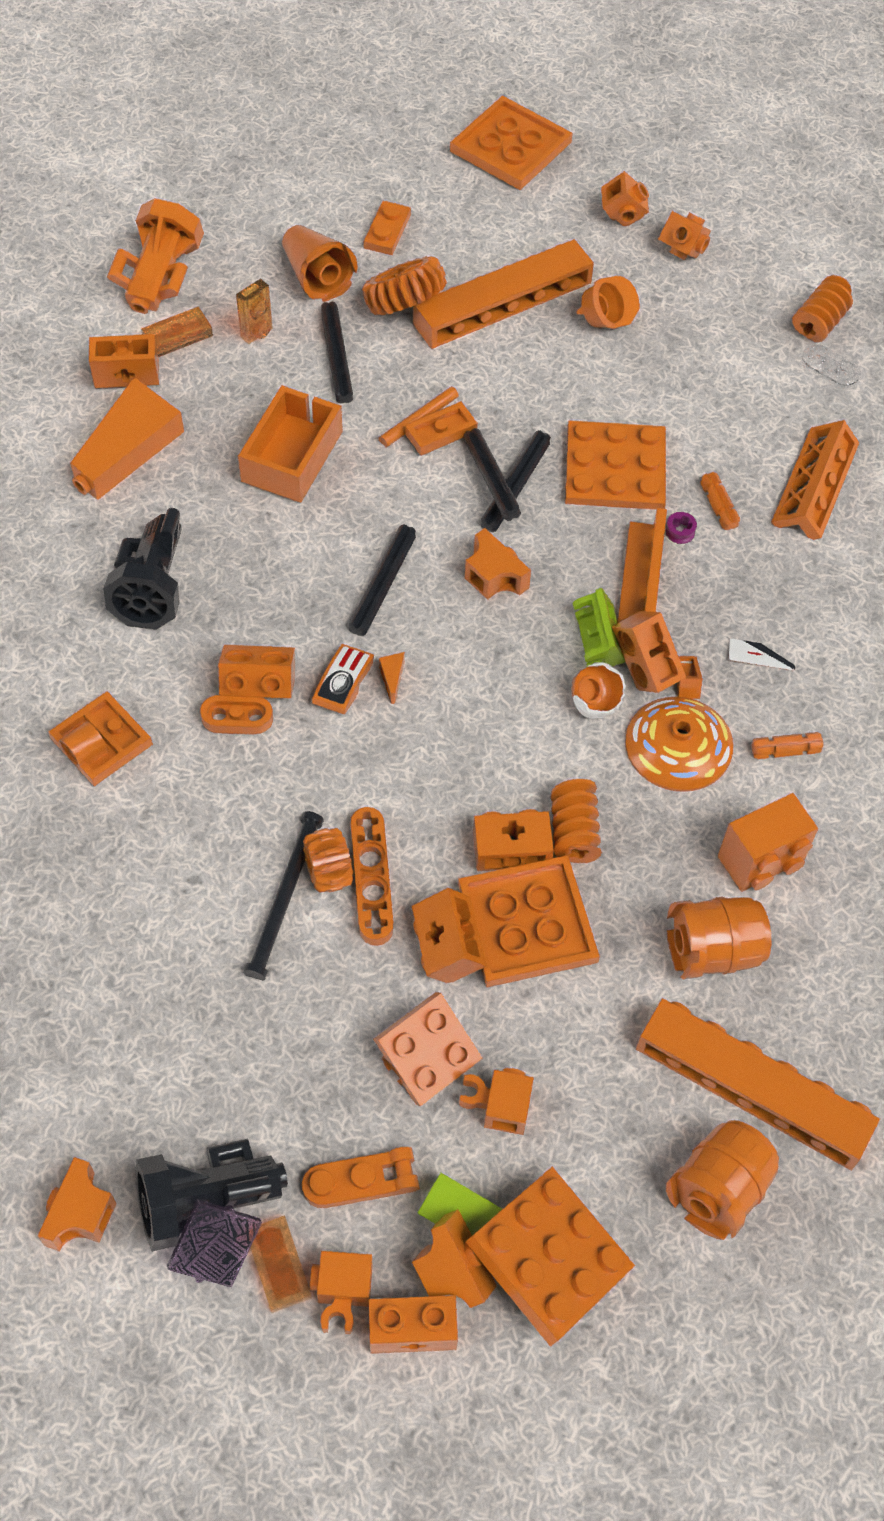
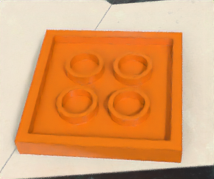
M502 95L450 142V152L521 190L572 143L573 133Z
M569 420L565 504L657 510V508L665 509L666 426Z
M568 855L458 878L460 893L471 898L486 962V967L481 969L486 988L599 962L600 955Z
M553 1166L466 1241V1244L550 1347L558 1342L635 1266Z

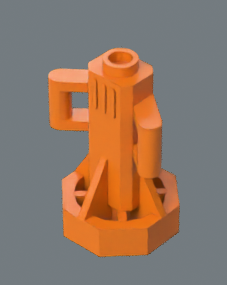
M157 198L142 204L135 220L143 247L140 257L138 258L124 249H117L107 275L110 281L126 289L125 298L134 311L143 314L148 313V310L157 311L161 300L178 296L188 267L184 263L175 262L183 253L188 254L197 250L204 235L200 218L178 203ZM125 264L135 269L131 279L122 274Z

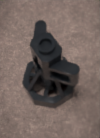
M169 508L166 514H160L148 522L142 538H124L121 542L114 563L116 569L108 574L103 590L106 610L127 626L157 630L176 617L180 604L178 582L168 574L182 531L180 512L176 508ZM133 552H137L135 557H131Z
M248 1139L207 1147L210 1168L200 1171L165 1161L162 1154L137 1159L135 1176L138 1202L145 1235L151 1251L177 1246L180 1234L193 1224L192 1222H196V1218L199 1216L202 1217L212 1212L226 1211L281 1198L282 1188H286L288 1185L284 1164L282 1162L275 1163L271 1155L253 1159ZM242 1157V1162L221 1166L220 1161ZM213 1209V1210H211V1211H208V1212H205V1213L196 1215V1213H198V1212H202V1211H205V1210Z

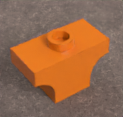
M486 528L475 534L474 554L466 559L465 579L487 600L501 591H511L520 596L530 587L531 569L518 558L515 551L510 547H505Z
M74 1157L60 1188L55 1187L52 1190L46 1205L48 1214L38 1233V1238L44 1246L60 1252L64 1244L75 1238H87L98 1243L100 1242L117 1203L112 1193L101 1190L93 1185L95 1172L89 1162Z
M459 1209L445 1214L431 1229L433 1243L425 1246L412 1261V1264L429 1296L456 1295L464 1300L469 1308L484 1303L497 1287V1284L488 1269L466 1244V1241L472 1235Z

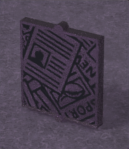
M197 1199L166 1265L167 1269L195 1277L198 1283L206 1280L232 1288L262 1224L261 1218L235 1211L232 1205L221 1207Z

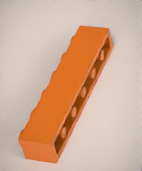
M573 239L456 287H451L432 296L431 299L423 301L421 304L414 305L413 325L431 349L591 284L594 262L577 241Z
M662 998L642 1032L636 1047L637 1051L851 1171L860 1161L880 1121V1118L873 1115L871 1110L864 1104L857 1101L849 1102L835 1094L834 1089L826 1083L812 1081L804 1077L790 1063L781 1060L775 1061L763 1054L757 1045L749 1041H739L730 1036L721 1025L712 1021L705 1022L692 1015L691 1011L679 1002H669Z

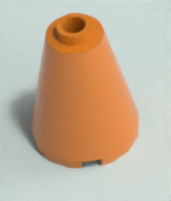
M295 225L286 231L283 236L282 245L303 291L311 299H321L323 302L343 295L352 285L350 279L353 272L357 273L358 269L357 259L352 250L347 245L302 225Z

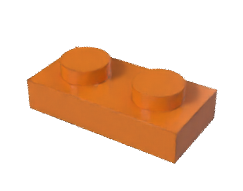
M382 201L363 241L364 249L393 255L411 216V207Z
M462 401L406 424L405 435L419 455L422 456L464 438L465 432L477 428L478 423Z

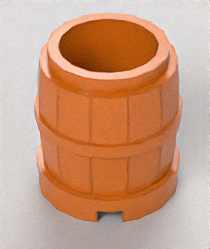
M722 896L695 903L690 900L672 903L669 907L667 919L674 918V929L667 930V941L675 971H684L680 978H698L703 974H732L736 971L758 967L762 962L768 960L772 946L771 929L766 910L759 901H754L748 897L725 898Z
M729 1120L726 1123L717 1125L704 1140L694 1147L692 1155L685 1165L677 1169L667 1181L666 1193L674 1208L681 1203L683 1208L689 1212L684 1219L696 1229L719 1240H724L728 1234H731L732 1239L745 1224L746 1216L765 1198L767 1189L778 1173L779 1156L770 1140L759 1130L747 1123Z

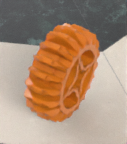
M425 256L412 261L408 260L405 263L388 268V270L366 281L362 288L363 297L366 305L374 315L392 314L421 304L423 301L437 295L447 284L446 274L436 257Z

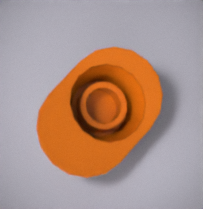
M623 276L600 278L594 282L592 287L585 290L581 299L582 307L576 312L579 315H584L592 327L613 329L627 326L632 323L640 309L639 296L630 280Z

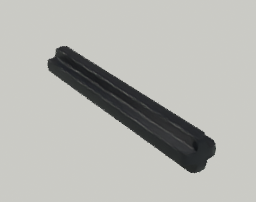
M333 301L330 303L324 302L321 305V315L336 401L338 403H350L353 400V390L338 306Z
M477 428L466 431L464 434L465 443L503 518L507 521L519 518L521 515L519 505L481 431Z
M541 430L534 433L507 476L506 481L515 499L519 496L549 447L551 437L548 433H543ZM494 499L481 518V527L483 529L486 528L492 533L498 530L504 520Z
M405 524L399 526L349 622V631L358 636L367 634L416 538L415 528Z

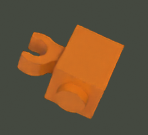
M505 1068L502 1071L494 1070L491 1088L489 1089L480 1077L473 1074L464 1075L463 1085L475 1088L477 1093L472 1097L460 1095L459 1105L466 1109H487L484 1128L524 1135L534 1077L526 1076L525 1072L515 1068Z
M321 1251L320 1264H312L310 1290L317 1291L318 1303L331 1304L325 1308L321 1315L320 1322L323 1333H328L331 1318L341 1316L345 1320V1334H351L354 1327L352 1306L369 1307L373 1269L372 1254Z

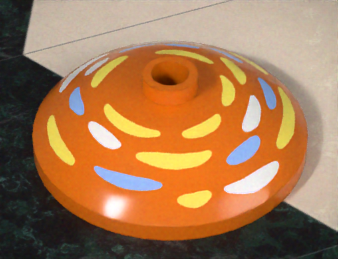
M665 697L646 704L632 717L626 732L625 745L627 755L636 771L652 784L671 791H695L713 784L726 772L733 755V738L724 719L708 705L691 698ZM677 730H685L688 733L681 734Z

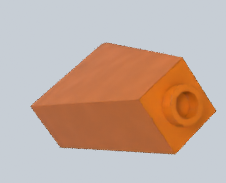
M133 379L70 462L74 476L72 479L74 486L83 495L89 493L99 500L184 432L181 412L138 379Z

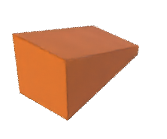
M405 652L379 658V669L391 704L396 703L405 663Z
M679 656L680 661H692L693 663H681L687 677L677 682L678 697L700 699L703 678L697 656Z

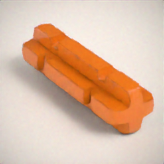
M716 472L706 473L702 476L700 484L704 492L709 493L706 496L716 516L721 517L718 520L724 530L737 528L740 517L737 511L733 509L734 505L725 487L721 485L722 481Z
M819 732L805 733V737H802V734L772 736V740H769L768 737L753 739L752 754L755 759H766L771 754H773L774 758L803 755V751H807V754H816L822 752L824 744L822 735Z

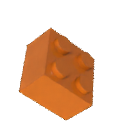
M791 793L730 822L722 841L718 858L741 892L751 887L754 890H760L773 881V876L783 871L786 875H790L804 866V860L808 851L813 847L812 842L819 828L795 794Z

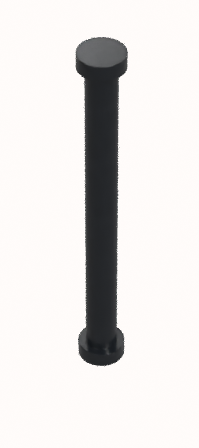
M303 812L300 820L303 824L252 961L245 965L243 973L248 977L262 981L266 979L268 971L265 967L305 862L304 838L306 835L320 829L324 822L323 817L315 812Z

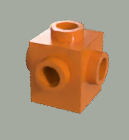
M623 171L601 187L603 209L610 219L618 221L622 226H629L649 213V192L642 182L635 181L627 172Z
M672 211L658 240L672 246L669 252L683 260H686L688 255L697 258L699 254H703L707 249L711 230L703 226L704 219L690 212L687 217H684Z

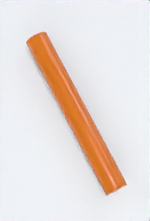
M452 386L382 434L379 437V441L387 448L405 435L406 424L437 412L458 398L457 390Z

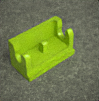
M599 588L594 593L576 599L572 604L574 610L580 609L575 612V616L579 624L587 667L595 662L607 663L613 667L625 663V659L612 629V626L618 623L614 605L603 588Z
M440 1172L417 1213L436 1224L445 1214L459 1209L471 1235H474L497 1215L502 1208Z

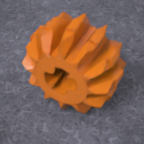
M324 828L306 835L303 841V849L314 888L320 893L334 892L350 886L353 881L352 860L342 832L338 828Z

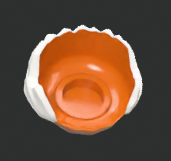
M595 662L588 665V667L581 670L573 678L571 692L575 707L584 717L591 719L612 715L622 705V698L625 697L626 685L623 675L607 663Z

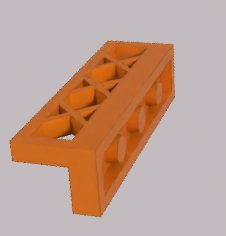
M845 420L810 428L771 521L775 527L783 528L799 525L808 538L813 540L822 538L859 445V441ZM827 436L823 441L817 444V441L820 437ZM819 457L815 463H813L810 467L807 468L808 464H810L813 460ZM809 480L808 484L797 492L798 488ZM799 504L796 513L788 514L789 511Z
M657 508L654 524L630 521L618 623L639 611L656 612L667 509Z

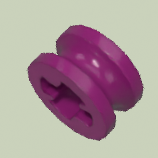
M673 513L667 521L666 536L677 544L691 542L695 536L697 521L689 513ZM681 524L687 526L682 532L676 530V527H679Z

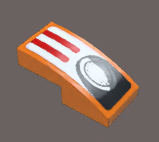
M341 644L312 697V703L345 715L358 695L360 683L373 664L374 654Z

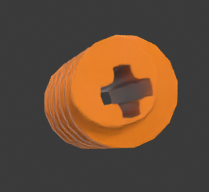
M837 275L827 276L803 303L802 307L792 317V324L800 334L816 343L822 342L827 338L828 334L840 322V319L852 307V290L847 279Z
M571 779L556 785L550 795L552 801L551 812L553 814L552 825L554 828L553 839L555 841L554 853L557 857L568 855L571 863H590L597 860L602 854L601 849L597 847L601 843V837L596 834L600 829V824L596 821L599 811L595 808L598 798L594 795L597 786L591 780Z

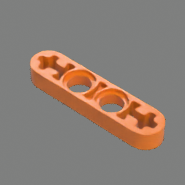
M363 807L355 811L351 817L359 932L361 938L366 943L379 946L388 942L393 935V912L385 824L383 815L379 810L373 807ZM364 819H371L373 824L372 840L365 841L364 827L361 826ZM366 852H375L381 857V861L377 865L370 867L363 865L360 857ZM376 885L383 889L384 895L379 900H368L363 896L364 889L368 886ZM379 910V922L384 927H381V933L373 934L372 928L366 927L372 925L371 911Z

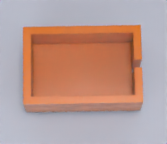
M281 385L238 455L241 482L301 503L343 432L342 406L314 396L312 400V423L310 422L309 394Z

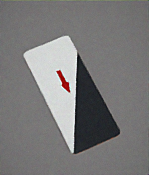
M730 639L728 659L730 661L795 670L793 663L762 643Z

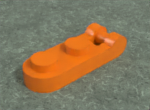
M399 1147L389 1152L329 1162L311 1167L305 1173L302 1180V1192L305 1200L317 1208H330L416 1192L420 1189L418 1176L413 1174L411 1163L415 1161L412 1147ZM395 1167L397 1178L385 1181L383 1169Z

